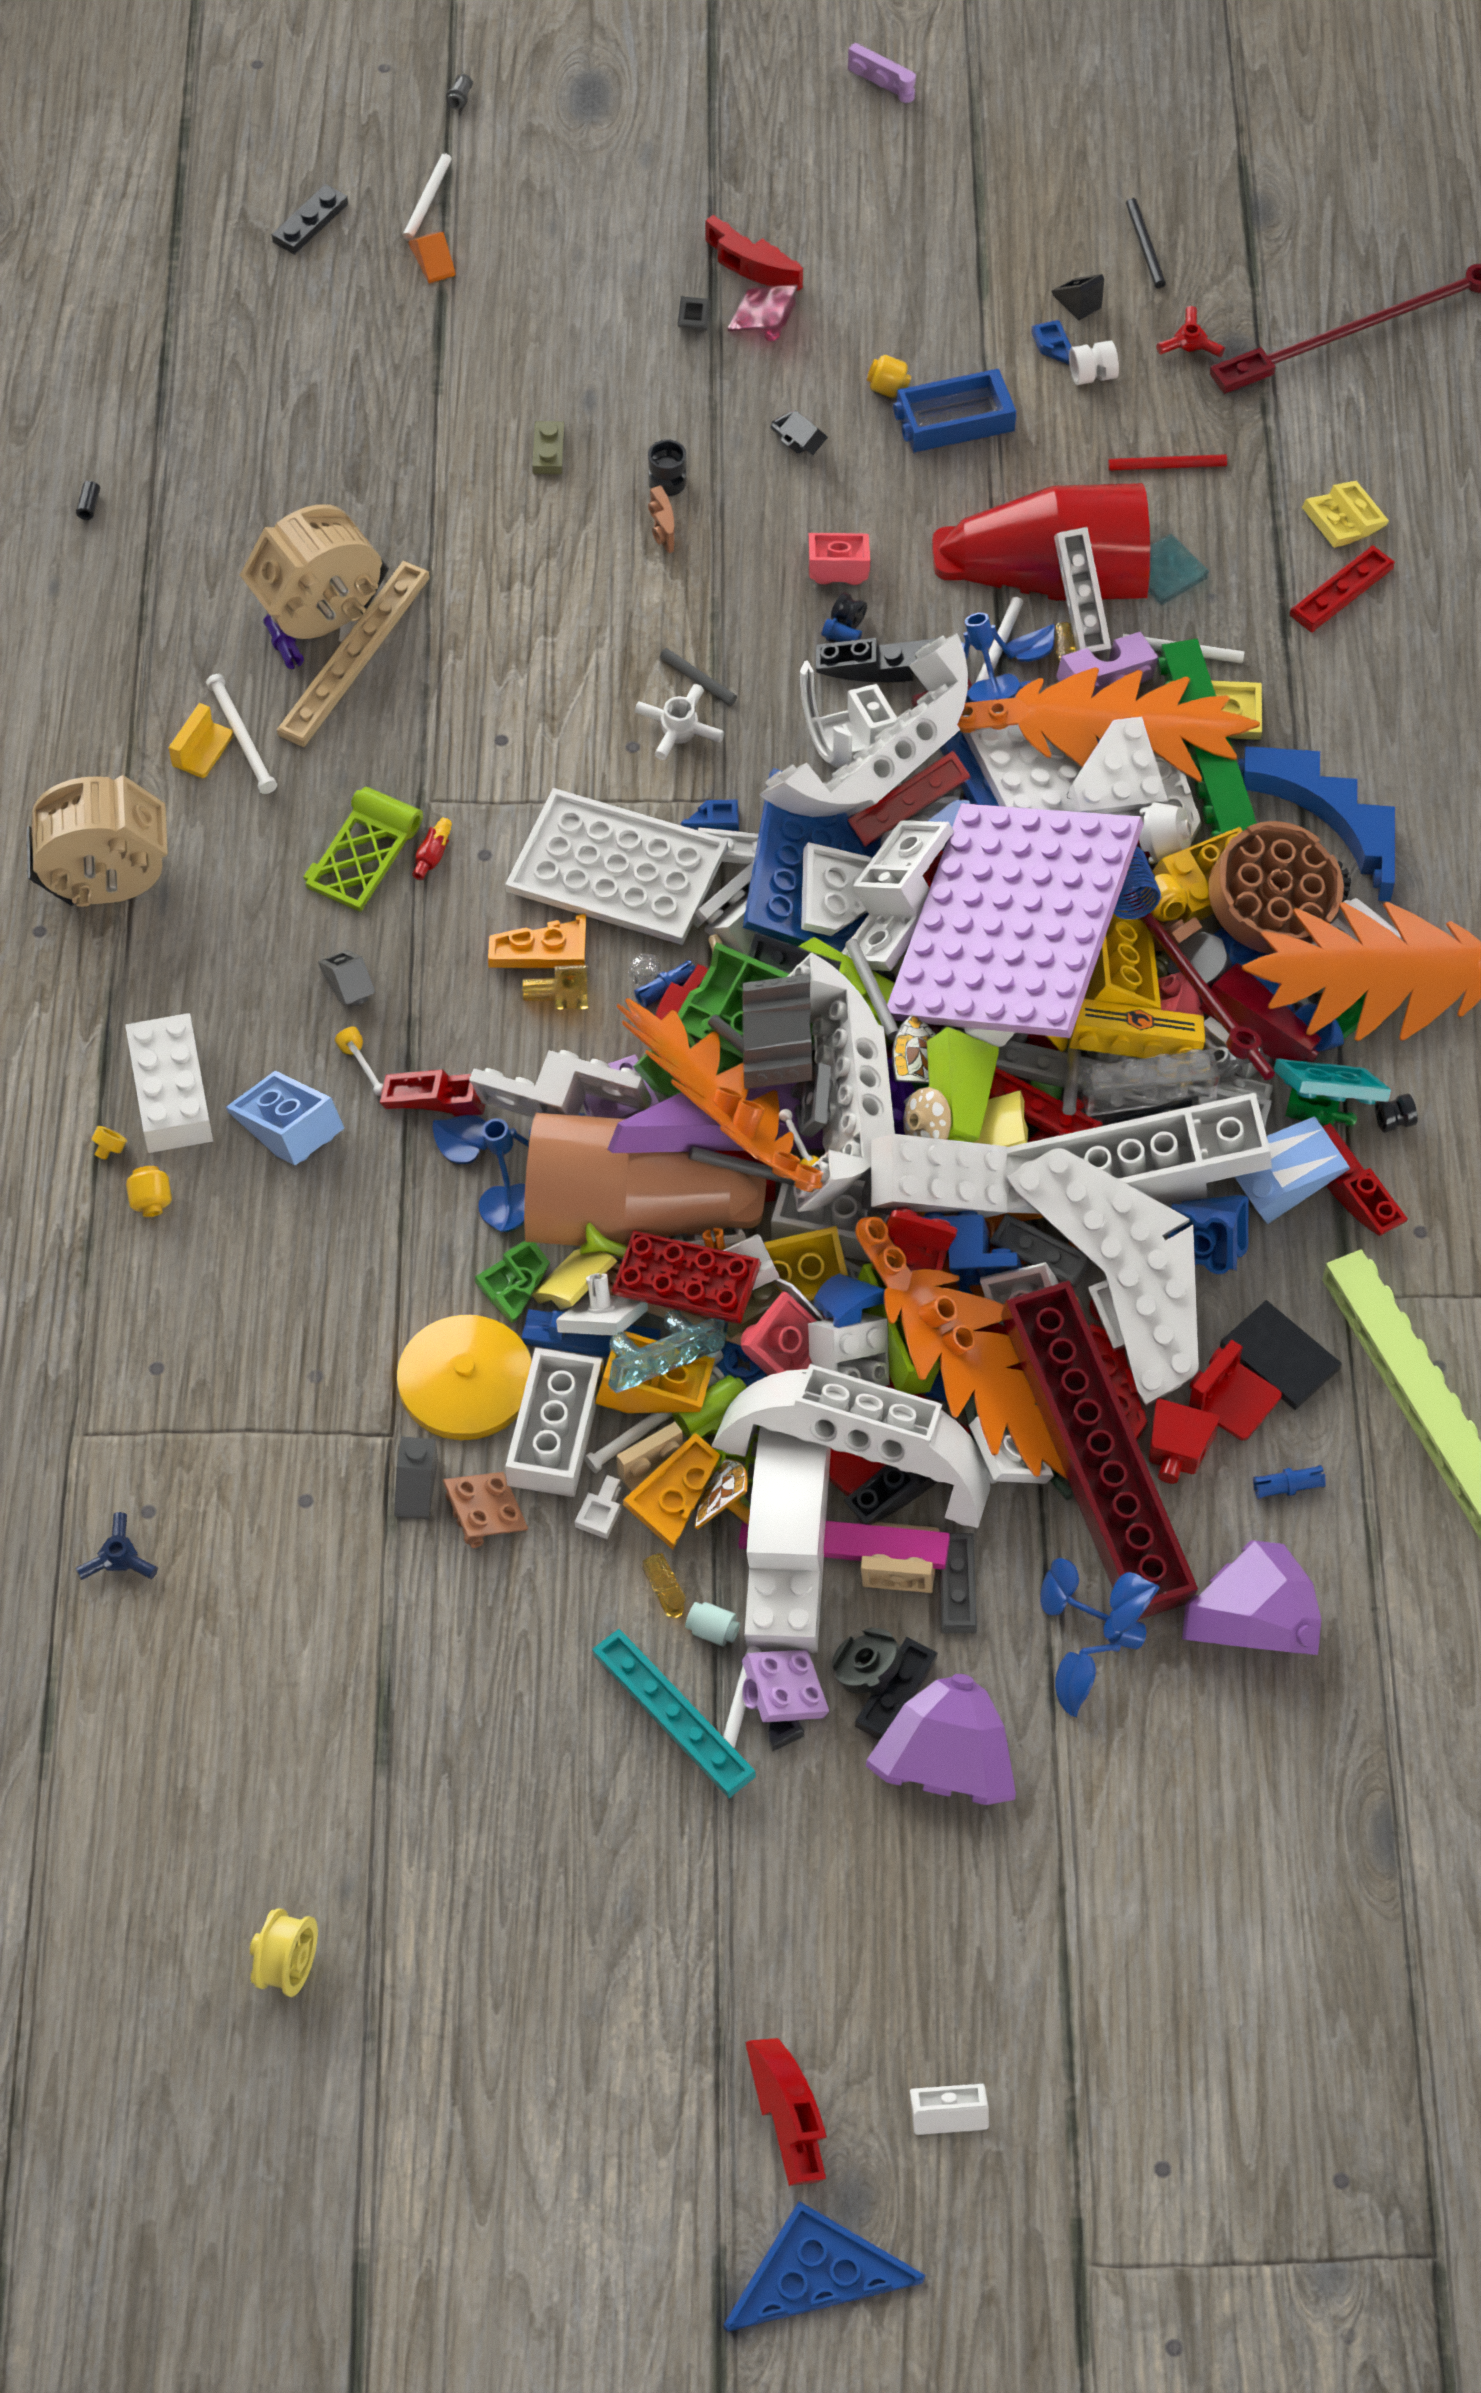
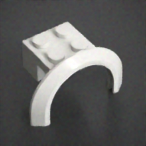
M804 661L800 670V687L807 726L820 756L826 762L839 769L843 765H849L855 760L853 756L867 745L870 747L875 743L876 740L874 738L879 733L897 724V716L878 685L873 684L848 691L847 711L819 717L814 691V671L809 662Z

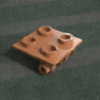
M504 1472L443 1479L447 1491L445 1497L453 1507L454 1517L458 1518L456 1521L457 1525L463 1527L465 1543L470 1544L472 1548L481 1546L484 1543V1536L528 1530L510 1486H507Z

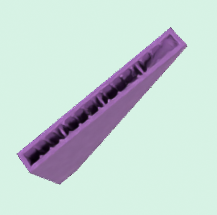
M798 1082L748 1089L745 1100L749 1101L772 1090H776L778 1092L780 1111L789 1109L792 1112L791 1120L805 1149H825L822 1144L823 1128L812 1138L799 1133L798 1118L795 1115L794 1108L796 1105H800L799 1099L791 1097V1089ZM682 1092L618 1122L607 1149L611 1153L689 1152L691 1146L710 1151H745L720 1130V1124ZM780 1118L775 1141L790 1132L786 1123ZM793 1140L792 1150L798 1149L795 1141Z

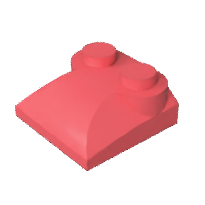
M809 533V577L815 580L816 583L826 585L832 582H846L850 585H859L869 578V534Z
M783 1291L759 1322L745 1329L741 1337L742 1350L768 1376L788 1370L808 1369L812 1363L809 1357L808 1323L816 1322L817 1320L791 1295Z

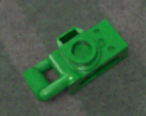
M1292 1087L1285 1117L1304 1121L1315 1116L1322 1127L1329 1123L1334 1126L1335 1121L1344 1123L1348 1127L1356 1124L1357 1116L1355 1113L1337 1111L1340 1101L1331 1100L1325 1095H1316V1098L1313 1099L1299 1096Z

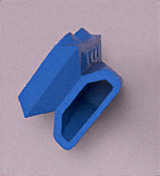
M1233 1195L1182 1201L1181 1204L1172 1203L1171 1209L1189 1218L1190 1222L1168 1234V1239L1193 1225L1195 1266H1205L1214 1274H1224L1228 1270L1237 1271V1257H1242L1248 1250V1196Z

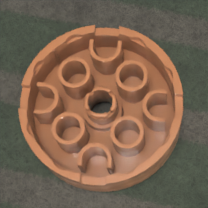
M1280 821L1253 824L1232 838L1214 864L1209 879V898L1213 912L1229 935L1244 946L1267 954L1276 952L1261 937L1260 933L1263 931L1288 935L1310 944L1314 942L1294 915L1293 910L1299 908L1330 924L1340 908L1339 904L1342 902L1344 892L1340 866L1334 854L1330 855L1319 843L1321 839L1300 826Z

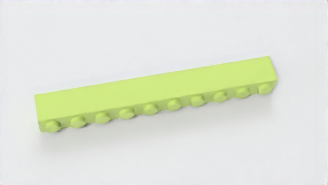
M1360 1249L1326 1263L1322 1281L1481 1540V1441L1479 1440L1475 1424L1471 1420H1467L1461 1411L1462 1407L1459 1398L1455 1393H1450L1441 1369L1432 1364L1428 1357L1425 1343L1414 1335L1408 1316L1405 1312H1400L1395 1304L1392 1290L1389 1286H1384L1380 1280L1374 1261L1367 1259L1363 1250Z

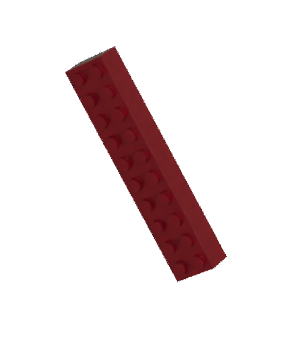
M1070 1281L1007 1299L1001 1318L1112 1588L1117 1580L1128 1572L1138 1574L1160 1587L1138 1620L1186 1605L1196 1595L1198 1591L1197 1584Z

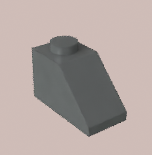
M344 950L318 961L323 974L340 1002L346 1005L350 1004V1006H357L368 1001V995L376 993L362 956L349 950Z
M401 1436L396 1470L395 1517L429 1520L438 1463L436 1439Z

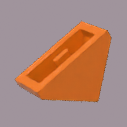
M444 231L409 240V246L428 283L456 276Z

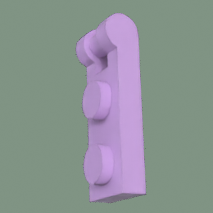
M854 43L848 49V70L897 94L901 102L910 103L915 99V89L913 86L915 85L916 75L914 72L857 43Z

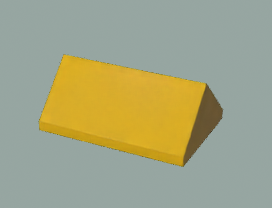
M837 1226L763 1242L780 1279L793 1284L808 1301L814 1300L820 1287L829 1278L839 1273L848 1276Z

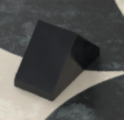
M1102 274L1074 278L1052 290V294L1078 320H1081L1102 308L1104 277Z

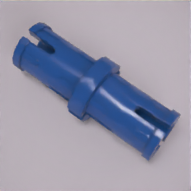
M687 960L667 973L664 971L659 973L656 979L634 990L636 1000L645 1008L662 998L671 982L679 986L685 985L695 970V965L690 960Z
M1318 1465L1294 1471L1291 1468H1285L1282 1473L1260 1477L1255 1476L1253 1477V1488L1258 1490L1255 1492V1496L1257 1499L1283 1493L1292 1496L1295 1495L1296 1491L1325 1487V1473L1321 1474L1324 1471L1323 1467Z

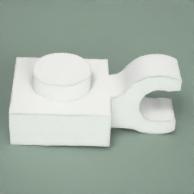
M607 1475L598 1496L588 1492L575 1520L576 1528L608 1539L621 1511L620 1504L615 1502L621 1491V1487H619L620 1479Z

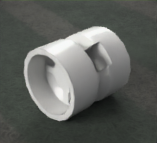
M1113 341L1095 343L1093 348H1090L1088 345L1070 348L1069 364L1071 375L1076 385L1092 383L1095 377L1100 381L1118 377L1119 362Z

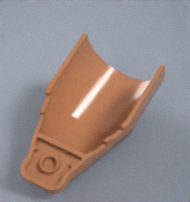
M535 1113L526 1167L524 1204L525 1242L582 1246L587 1241L586 1225L591 1223L607 1239L628 1246L633 1230L667 1238L687 1233L688 1236L700 1234L708 1229L714 1231L713 1228H753L763 1219L766 1196L765 1178L691 1160L688 1158L689 1152L611 1153L607 1150L618 1122L625 1120V1118Z

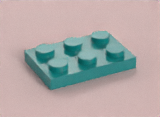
M1276 1059L1275 1073L1284 1079L1286 1085L1292 1086L1299 1096L1313 1099L1316 1098V1095H1325L1331 1100L1341 1102L1345 1101L1346 1098H1355L1364 1104H1375V1101H1389L1391 1089L1365 1068Z

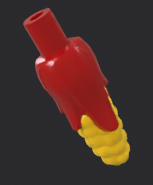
M442 817L434 827H430L426 838L419 846L415 856L416 867L412 873L415 879L423 880L428 870L434 869L440 862L445 847L450 841L448 836L452 822L448 818Z

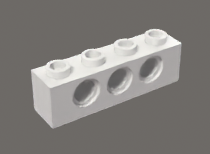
M1088 527L1057 533L1054 539L1076 650L1089 648L1092 654L1108 651L1111 649Z

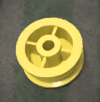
M281 1908L269 1912L261 1933H256L251 1941L250 1955L254 1956L251 1983H254L259 1989H265L269 1985L281 1988L283 1993L289 1997L295 1996L301 1990L311 1970L317 1947L318 1926L314 1917L306 1916L300 1920L289 1917L287 1911Z

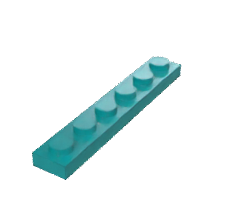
M620 1628L592 1649L593 1656L728 1798H731L756 1778V1772L751 1765Z

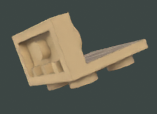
M674 1422L617 1454V1473L630 1492L638 1487L683 1445V1432L677 1423Z
M882 1522L871 1524L875 1526L940 1532L937 1527ZM875 1554L871 1557L862 1556L863 1587L932 1593L935 1569H933L932 1562H926L924 1559L917 1557L903 1560L892 1559L883 1554Z

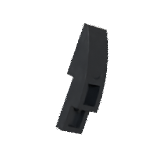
M877 638L816 645V671L830 677L861 682L913 681L914 672L909 665L917 659L915 653L926 644L934 642L937 638L878 645Z
M885 1465L845 1498L844 1502L865 1525H871L906 1506L938 1482L927 1476L913 1472H904L897 1467Z

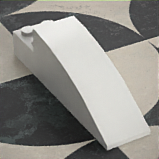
M1256 1092L1007 1147V1175L1052 1149L1063 1148L1167 1207L1172 1206V1203L1181 1204L1182 1201L1208 1198L1206 1187L1208 1182L1272 1169L1271 1151ZM1007 1180V1212L1039 1213L1015 1193Z
M760 1426L746 1551L749 1564L744 1634L747 1648L748 1646H756L761 1651L808 1649L810 1653H818L831 1447L812 1441H803L796 1436L779 1431H770L763 1426Z

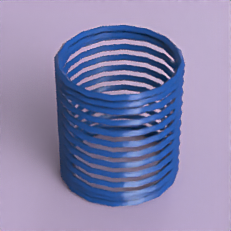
M1137 846L1134 851L1135 854H1133V857L1137 858H1132L1131 861L1139 862H1131L1130 864H1138L1139 866H1129V869H1136L1127 872L1118 899L1136 896L1146 887L1148 888L1135 898L1117 901V903H1128L1137 900L1145 895L1150 888L1151 890L1145 897L1136 902L1123 905L1116 904L1118 907H1115L1113 913L1122 919H1137L1147 915L1155 909L1161 899L1160 890L1142 849ZM1143 887L1142 889H1140L1139 891H1137V892L1134 893V894H1131V895H1128V896H1125V897H1120L1121 895H1126V894L1132 893V892L1138 890L1139 888ZM1151 892H1152V895H1151L1146 901H1144L1143 903H1141L1140 905L1134 906V907H1132V908H1123V909H1122V908H1119V907H1129V906L1138 904V903H1140L1141 901L1145 900V899L1151 894ZM1154 896V898L1150 901V903L1147 904L1146 906H1144V907L1141 908V909H1138V910L1133 911V912H1121V911H1128V910H1134V909H1136V908H1139V907L1143 906L1144 904H1146L1147 902H1149V900Z

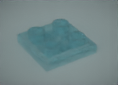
M1172 533L1150 546L1148 592L1161 605L1209 577V570Z

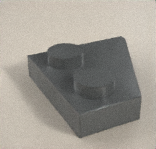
M818 1062L812 1068V1080L798 1082L791 1089V1097L799 1099L800 1105H796L794 1110L798 1118V1129L801 1135L812 1138L818 1131L825 1128L829 1122L831 1111L828 1108V1097L833 1087V1081L830 1079V1065Z

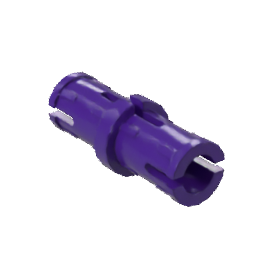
M267 614L263 619V623L272 636L271 642L274 649L280 652L287 668H295L292 658H294L299 667L303 663L304 657L295 644L296 638L284 633L278 624L273 622L270 614Z

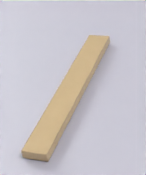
M402 561L366 609L365 613H363V616L357 621L277 728L279 737L299 746H306L430 579L429 571Z

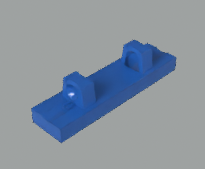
M528 1309L522 1334V1341L525 1345L609 1357L615 1336L565 1333L563 1337V1333L558 1332L556 1319L564 1314V1311L553 1310L552 1312ZM632 1323L624 1330L656 1341L661 1339L660 1329L635 1326Z

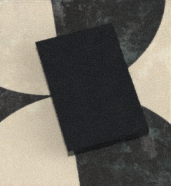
M1267 1300L1220 1342L1222 1349L1226 1347L1231 1339L1243 1346L1240 1364L1279 1389L1282 1393L1281 1399L1294 1410L1337 1373L1342 1365L1337 1358Z

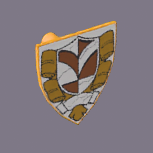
M724 1460L712 1477L698 1507L695 1523L697 1530L725 1508H728L744 1523L749 1524L750 1509L741 1502V1496L747 1492L748 1477L747 1471L741 1463L735 1460Z

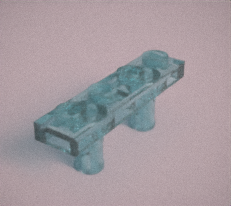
M675 1309L666 1314L664 1317L665 1322L663 1323V1326L673 1335L642 1348L635 1345L624 1332H618L609 1342L611 1344L609 1349L618 1358L612 1360L608 1386L615 1393H619L630 1387H636L640 1383L656 1376L664 1375L666 1372L684 1364H689L698 1358L719 1351L725 1346L729 1322L711 1318L693 1325L679 1310Z

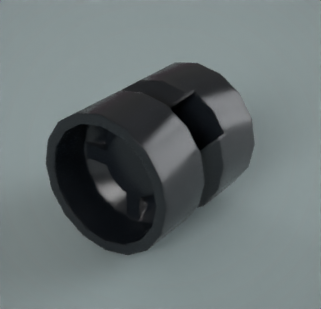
M667 439L655 442L648 451L649 486L652 489L661 485L667 496L677 495L685 489L687 484L686 450L682 444L674 440Z

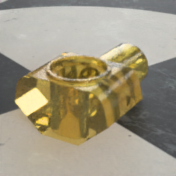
M587 965L555 966V978L523 979V1001L555 1000L556 1009H588Z

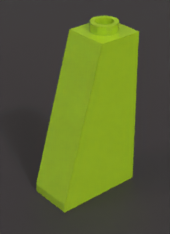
M950 1027L945 1028L927 1041L929 1087L939 1090L944 1095L951 1110V1128L947 1140L973 1143L980 1138L999 1047Z

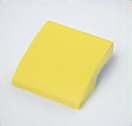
M1357 481L1333 485L1329 494L1307 498L1302 506L1306 514L1334 548L1367 537L1385 527L1389 521Z
M1021 1091L988 1100L980 1138L973 1143L1011 1147L1028 1142V1127L1024 1119L1025 1101Z
M580 1249L574 1250L535 1289L532 1296L539 1304L552 1300L560 1310L571 1307L588 1291L586 1277L596 1273H600V1275L605 1274L617 1260L614 1256L601 1251L581 1255Z

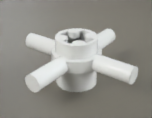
M694 684L687 697L677 696L669 699L664 705V710L640 701L637 703L635 713L661 722L665 736L655 752V756L658 759L665 760L674 743H686L694 737V734L717 742L722 741L724 731L698 722L695 706L704 692L702 686Z

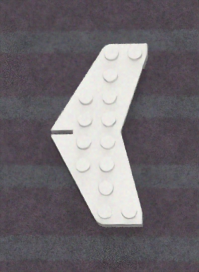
M1063 1148L1052 1149L1007 1175V1180L1015 1193L1028 1205L1030 1204L1106 1275L1137 1393L1145 1406H1149L1157 1398L1161 1399L1190 1382L1199 1369L1193 1225L1166 1241L1163 1238L1189 1223L1190 1219Z

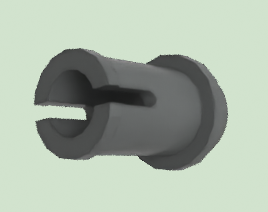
M466 74L458 75L453 87L448 90L446 100L451 108L460 109L466 105L468 101L467 95L473 86V80L470 76Z

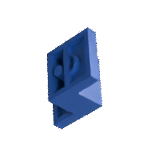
M975 1211L958 1212V1216H944L940 1212H928L922 1217L929 1220L935 1218L943 1219L958 1229L957 1235L949 1247V1269L952 1274L960 1277L956 1281L957 1286H960L961 1282L966 1283L968 1286L981 1285V1277L1023 1268L1017 1252L1012 1253L1010 1249L999 1248L992 1250V1253H990V1232L983 1215H978Z

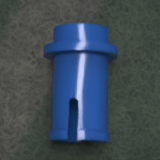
M834 618L833 620H826L821 636L826 637L828 642L831 639L837 642L860 640L862 631L838 623V619Z

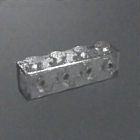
M1194 1049L1187 1053L1160 1054L1152 1058L1126 1059L1118 1063H1097L1090 1067H1083L1081 1092L1086 1114L1088 1116L1150 1108L1198 1095L1199 1100L1217 1098L1220 1075L1213 1049Z

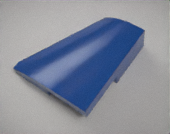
M839 1273L829 1278L820 1287L814 1297V1306L818 1310L823 1311V1315L826 1318H833V1325L840 1328L860 1323L862 1309L884 1304L885 1289Z

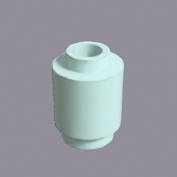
M695 1602L689 1611L685 1628L692 1630V1635L724 1647L728 1641L734 1642L740 1628V1623L736 1622L737 1615L733 1612L707 1602L703 1604Z

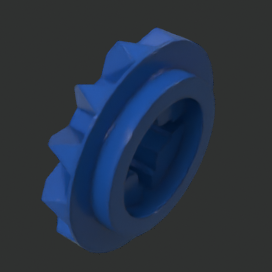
M728 1342L721 1348L724 1357L717 1363V1368L720 1369L724 1377L727 1375H731L734 1378L739 1377L748 1387L768 1376L743 1352L740 1345ZM737 1356L744 1362L751 1361L750 1371L744 1367L737 1368Z

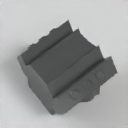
M810 974L743 983L744 1089L811 1081Z

